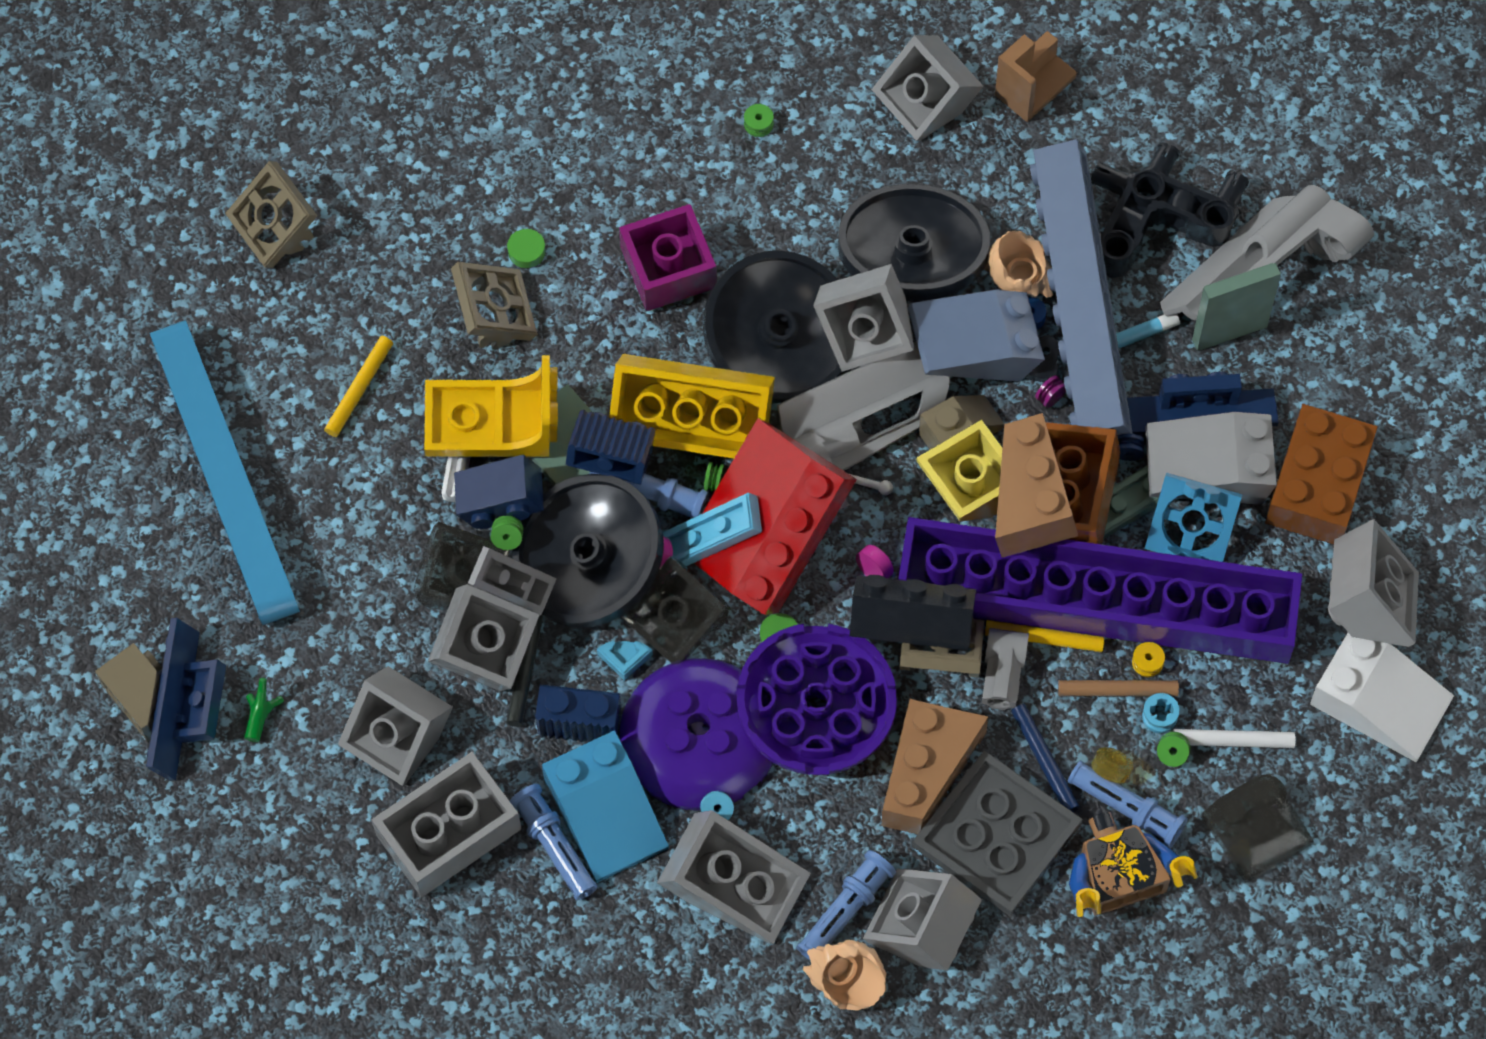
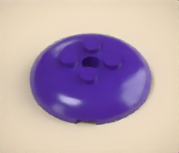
M799 624L774 633L757 646L742 668L737 685L736 701L742 728L750 742L762 755L787 770L809 775H826L848 770L862 763L876 752L887 738L894 722L897 703L896 684L887 661L867 639L849 636V629L838 625L828 624L827 627ZM752 695H758L759 716L772 717V728L769 733H761L751 718L750 699ZM761 697L764 698V700H765L766 703L768 704L767 706H765V707L762 706V698H761ZM815 697L821 698L826 702V707H808L807 700Z
M692 658L681 660L656 670L646 677L633 691L621 717L620 742L634 767L641 785L649 791L652 797L676 808L699 811L701 801L708 793L722 791L735 803L744 798V794L755 787L760 781L762 782L767 776L773 762L753 746L746 736L738 716L736 701L737 685L742 669L715 659ZM752 695L750 699V714L754 725L761 733H769L772 728V717L759 716L758 695ZM761 697V698H762V706H763V707L767 706L768 704L766 703V701L764 700V698ZM696 722L704 723L703 725L709 728L703 735H695L689 731L691 725ZM716 804V805L714 806V809L719 808L720 805H719V804Z

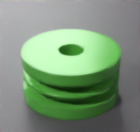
M754 104L748 107L744 113V127L747 133L754 137L768 135L774 126L772 110L763 104Z
M713 462L708 463L704 490L708 492L711 490L712 494L713 490L717 489L725 474L724 464H720V467L716 464L714 467Z
M513 516L498 517L492 524V543L502 550H512L520 545L523 535L522 523Z
M1166 733L1160 739L1157 747V755L1160 761L1170 767L1184 764L1190 753V742L1182 733Z

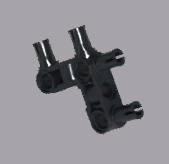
M1165 142L1158 144L1148 167L1143 168L1139 172L1135 171L1128 174L1099 161L1091 176L1092 185L1095 184L1120 195V200L1104 231H1100L1107 276L1113 278L1121 277L1129 271L1141 252L1144 235L1148 228L1153 227L1154 224L1157 226L1164 224L1185 233L1186 238L1207 246L1217 247L1223 245L1229 239L1231 229L1239 215L1237 204L1249 184L1248 178L1240 174L1235 184L1237 172H1227L1217 196L1171 178L1168 175L1176 159L1180 156V151L1171 145L1167 153L1168 143ZM1140 192H1150L1153 196H1143ZM1208 221H1219L1223 225H1212ZM1117 251L1123 255L1115 257L1110 255L1108 252Z

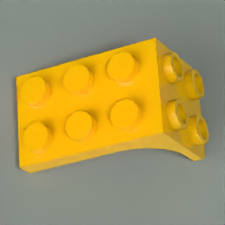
M542 355V364L539 370L519 379L425 380V456L515 457L524 454L526 457H549L550 442H557L558 368L550 367V355Z

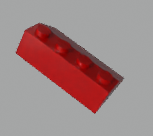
M757 418L703 513L746 493H751L758 497L762 532L703 558L694 564L731 594L762 614L779 613L857 479L766 421Z

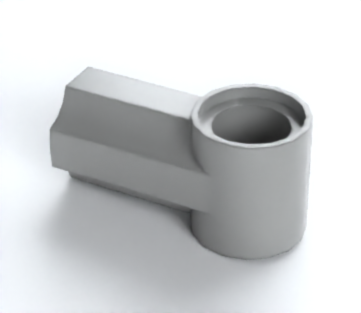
M995 628L989 629L985 656L987 670L982 704L998 710L1016 707L1020 686L1021 668L1024 669L1029 633Z

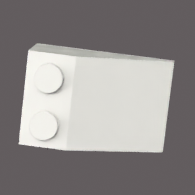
M1347 633L1317 684L1310 705L1417 762L1454 695L1392 644L1355 638Z

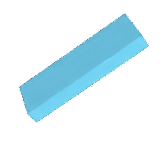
M746 493L664 531L663 536L670 540L673 547L672 560L666 570L675 572L761 533L758 497L754 494Z

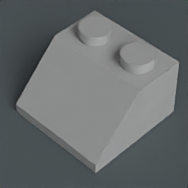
M914 35L871 90L916 141H921L962 114L984 86L938 35Z
M892 264L820 286L813 306L842 372L914 350L906 298Z
M387 666L364 680L338 745L403 786L439 740L453 706Z
M897 868L896 875L892 878L863 939L869 944L919 967L948 971L969 926L974 920V915L982 899L952 874Z

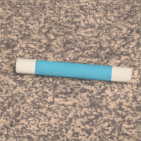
M1177 313L1169 316L1164 314L1116 333L1118 347L1122 348L1180 325Z

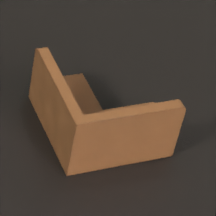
M1048 31L1035 42L1024 34L998 58L995 96L1026 122L1031 120L1076 78V71L1056 55L1058 39Z

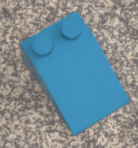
M615 730L542 764L544 781L596 883L669 849V845L634 767Z

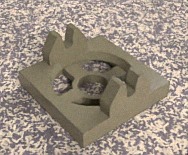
M269 161L225 213L265 268H273L285 254L291 255L302 251L305 247L301 241L314 238L308 227L315 220L317 214L279 163L275 161ZM278 188L281 189L273 200L266 196L268 193H277L279 191ZM290 201L293 208V219L291 226L287 229L281 221L282 208ZM267 204H271L275 212L274 219L269 225L263 222L261 215L264 206ZM253 207H255V210H254V220H255V221L252 223L251 214H252V209H253ZM264 229H272L279 240L267 243L258 236Z
M457 262L451 268L467 333L469 335H478L480 348H484L491 343L492 349L496 350L509 344L513 339L531 341L538 335L520 269ZM490 291L496 292L502 297L504 307L497 306L492 302L489 296ZM476 304L485 305L492 311L496 322H489L478 312ZM509 308H516V320L514 323L509 324L506 311Z
M973 619L969 645L971 650L965 655L950 654L948 651L953 649L934 646L930 647L935 649V652L920 651L913 644L902 643L900 670L910 671L911 667L969 673V677L979 678L984 620Z

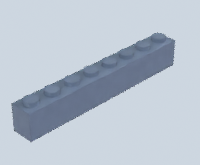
M1077 139L1033 150L1035 164L1030 165V171L1034 185L1039 186L1041 198L1036 199V208L1039 219L1045 221L1046 233L1041 235L1045 255L1050 256L1052 269L1047 270V278L1051 291H1056L1058 304L1053 305V315L1057 327L1062 328L1063 340L1058 342V347L1063 363L1068 365L1069 376L1064 377V385L1068 398L1073 399L1075 412L1070 413L1071 425L1116 429L1117 435L1133 434L1087 153Z

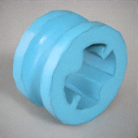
M1153 694L1144 704L1142 713L1143 723L1149 730L1155 733L1169 732L1175 727L1179 717L1180 708L1178 702L1169 694ZM1156 706H1164V712L1168 710L1171 712L1167 714L1166 720L1160 721L1157 720V714L1151 715V713L1155 712Z

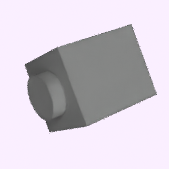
M483 546L468 584L542 615L556 578Z

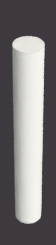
M1174 729V732L1184 734L1191 746L1295 748V732Z

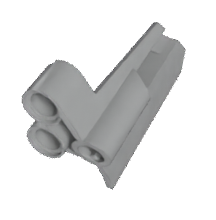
M1308 185L1296 196L1272 199L1160 302L1162 311L1166 316L1183 312L1188 318L1196 321L1204 286L1270 263L1278 265L1302 245L1310 255L1314 253L1324 260H1331L1332 262L1348 260L1374 237V230L1368 220L1361 214L1331 199L1329 194L1322 188Z
M916 341L914 342L913 351L863 365L778 404L777 409L781 432L845 471L918 430L920 414L945 401L949 389L950 376L925 375ZM919 392L922 393L919 409L913 417L876 434H867L862 430L861 422L863 418ZM846 499L840 509L850 505Z

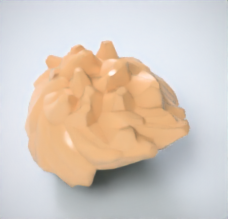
M1014 230L1008 231L1001 238H998L990 248L987 264L984 268L985 271L990 273L993 283L1001 290L1027 292V296L1034 298L1039 293L1046 298L1053 296L1047 278V270L1052 269V267L1045 258L1041 242L1022 231Z
M845 940L835 945L827 944L825 947L817 946L816 948L808 949L807 954L809 955L811 965L804 966L803 971L810 978L811 984L816 989L823 991L824 997L829 999L834 1006H838L842 1010L867 1009L874 1006L880 1000V996L884 995L886 991V972L874 948L868 947L862 942Z

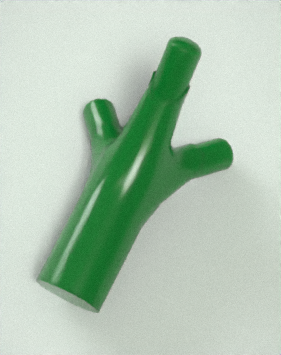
M266 678L259 679L256 698L251 693L246 696L250 705V717L244 739L256 743L260 742L268 714L273 708L284 702L282 696H278L270 701L266 700Z

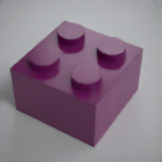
M691 204L619 227L621 251L646 312L712 290L717 283V267Z

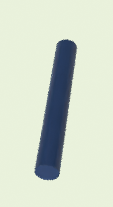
M1020 704L1014 707L1011 712L1059 803L1072 812L1077 811L1080 806L1026 705Z

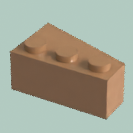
M1043 413L1004 424L995 534L1001 557H1007L1078 536Z
M913 699L909 700L882 809L881 826L919 834L937 811L958 774H961L978 743L980 744L986 735L987 716Z

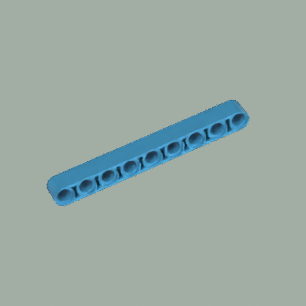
M186 320L149 333L262 626L300 612Z

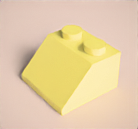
M982 420L916 458L919 466L959 521L986 519L997 514L1002 447Z

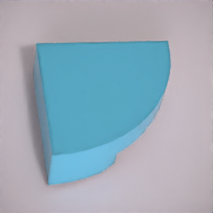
M610 641L597 649V655L625 681L653 656V650L638 641Z

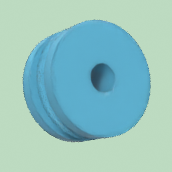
M713 791L703 798L700 810L701 812L712 810L729 820L733 814L734 805L726 793ZM716 804L720 805L718 809H714Z

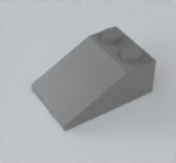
M1229 412L1147 423L1145 426L1150 497L1160 496L1166 473L1243 494L1240 503L1262 505L1276 487L1272 420L1269 414ZM1181 495V496H1178V497L1176 498V499L1194 500V499L1188 498L1186 495Z
M710 810L694 813L657 884L689 904L769 944H774L811 873Z

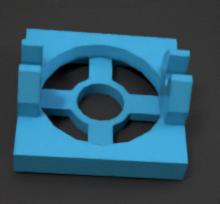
M1166 473L1145 549L1157 553L1223 562L1243 494ZM1181 495L1194 499L1192 505L1186 506L1182 510L1168 507L1173 500ZM1205 503H1215L1220 508L1223 522L1210 519L1208 512L1204 508ZM1191 510L1201 512L1205 518L1204 527L1197 531L1187 529L1183 524V516L1186 512ZM1164 519L1178 523L1179 528L1184 533L1180 547L1167 535ZM1205 531L1219 535L1218 539L1209 547L1192 550L1196 536L1202 535Z

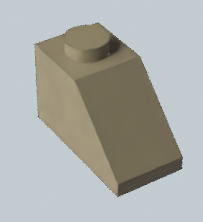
M985 395L952 396L920 414L919 435L929 450L980 420L985 423L992 434L1002 430L1004 422Z
M133 643L98 668L95 673L101 686L144 739L149 742L151 740L154 722L153 714L156 709L160 686V677L157 672L162 667L149 650L142 654Z

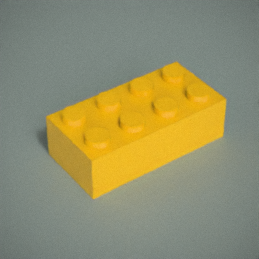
M622 354L615 364L609 418L622 419L625 423L629 421L638 422L645 425L648 429L653 427L656 430L653 446L734 459L757 418H761L769 423L775 377Z

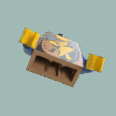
M1104 812L1089 820L1095 838L1085 841L1081 854L1074 859L1069 887L1076 902L1077 916L1083 917V909L1092 908L1094 916L1166 893L1170 883L1169 875L1172 876L1174 885L1178 888L1183 886L1181 876L1191 875L1194 879H1197L1198 876L1193 859L1177 855L1150 833H1142L1137 825H1131L1118 830L1111 812Z

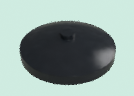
M924 184L891 185L865 194L846 210L841 219L838 232V252L847 271L854 276L892 264L906 300L937 299L952 295L966 288L984 270L990 249L988 225L981 213L970 202L951 191Z
M764 251L745 257L735 263L717 281L704 309V341L714 366L720 369L775 377L772 403H782L837 378L842 371L813 305L820 286L837 281L838 279L826 267L814 259L789 251Z
M584 474L566 479L554 485L543 493L544 511L530 514L528 518L521 520L523 525L522 541L517 548L512 549V559L556 578L542 612L544 617L560 625L577 628L599 626L613 621L631 610L645 596L658 574L664 548L663 530L659 516L650 501L638 489L614 476Z

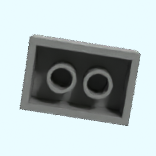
M470 752L371 819L376 836L421 898L521 830L518 812L473 752Z

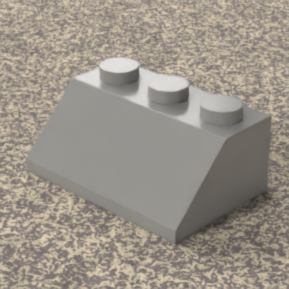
M1375 519L1334 540L1328 612L1332 620L1337 625H1342L1352 637L1410 647L1416 642L1419 572Z

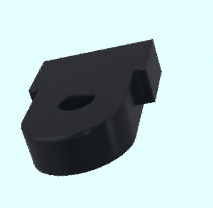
M1042 336L1039 338L1042 351H1047L1049 354H1043L1045 360L1025 376V379L1044 383L1050 377L1057 375L1059 365L1056 363L1059 347L1058 341L1052 336Z

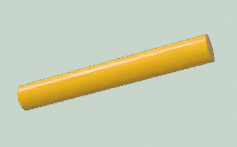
M380 336L324 428L327 434L338 437L393 346V342L389 338Z
M991 620L986 621L985 636L989 635L990 628L1029 633L1028 642L1095 652L1103 651L1104 637Z

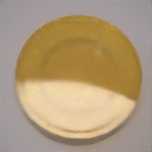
M1110 747L1099 748L1091 761L1093 770L1099 776L1114 783H1125L1134 768L1132 761L1127 755Z

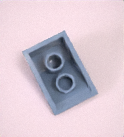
M990 290L916 302L908 306L925 375L1020 382L1045 360L1027 292Z

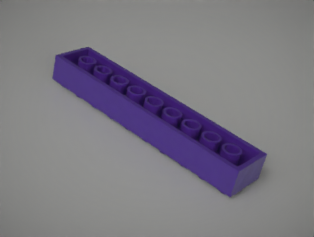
M908 517L898 580L917 579L928 584L945 586L958 584L965 588L976 589L974 619L1054 629L1140 643L1153 642L1167 647L1289 664L1295 646L1302 573L1073 540H1062L1002 558L995 539L996 529Z

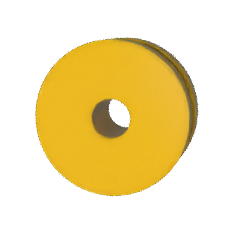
M1144 642L1138 645L1134 650L1132 666L1136 673L1143 677H1153L1159 674L1165 661L1163 649L1153 642Z

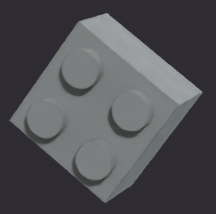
M471 585L460 586L455 589L428 662L498 691L511 689L539 614Z

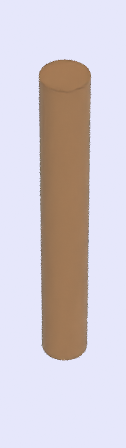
M1058 680V696H1152L1157 693L1178 696L1179 694L1178 680Z

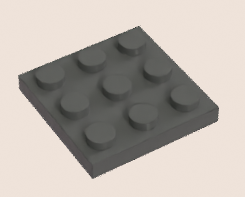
M984 750L912 841V847L1011 917L1082 825L1083 819Z

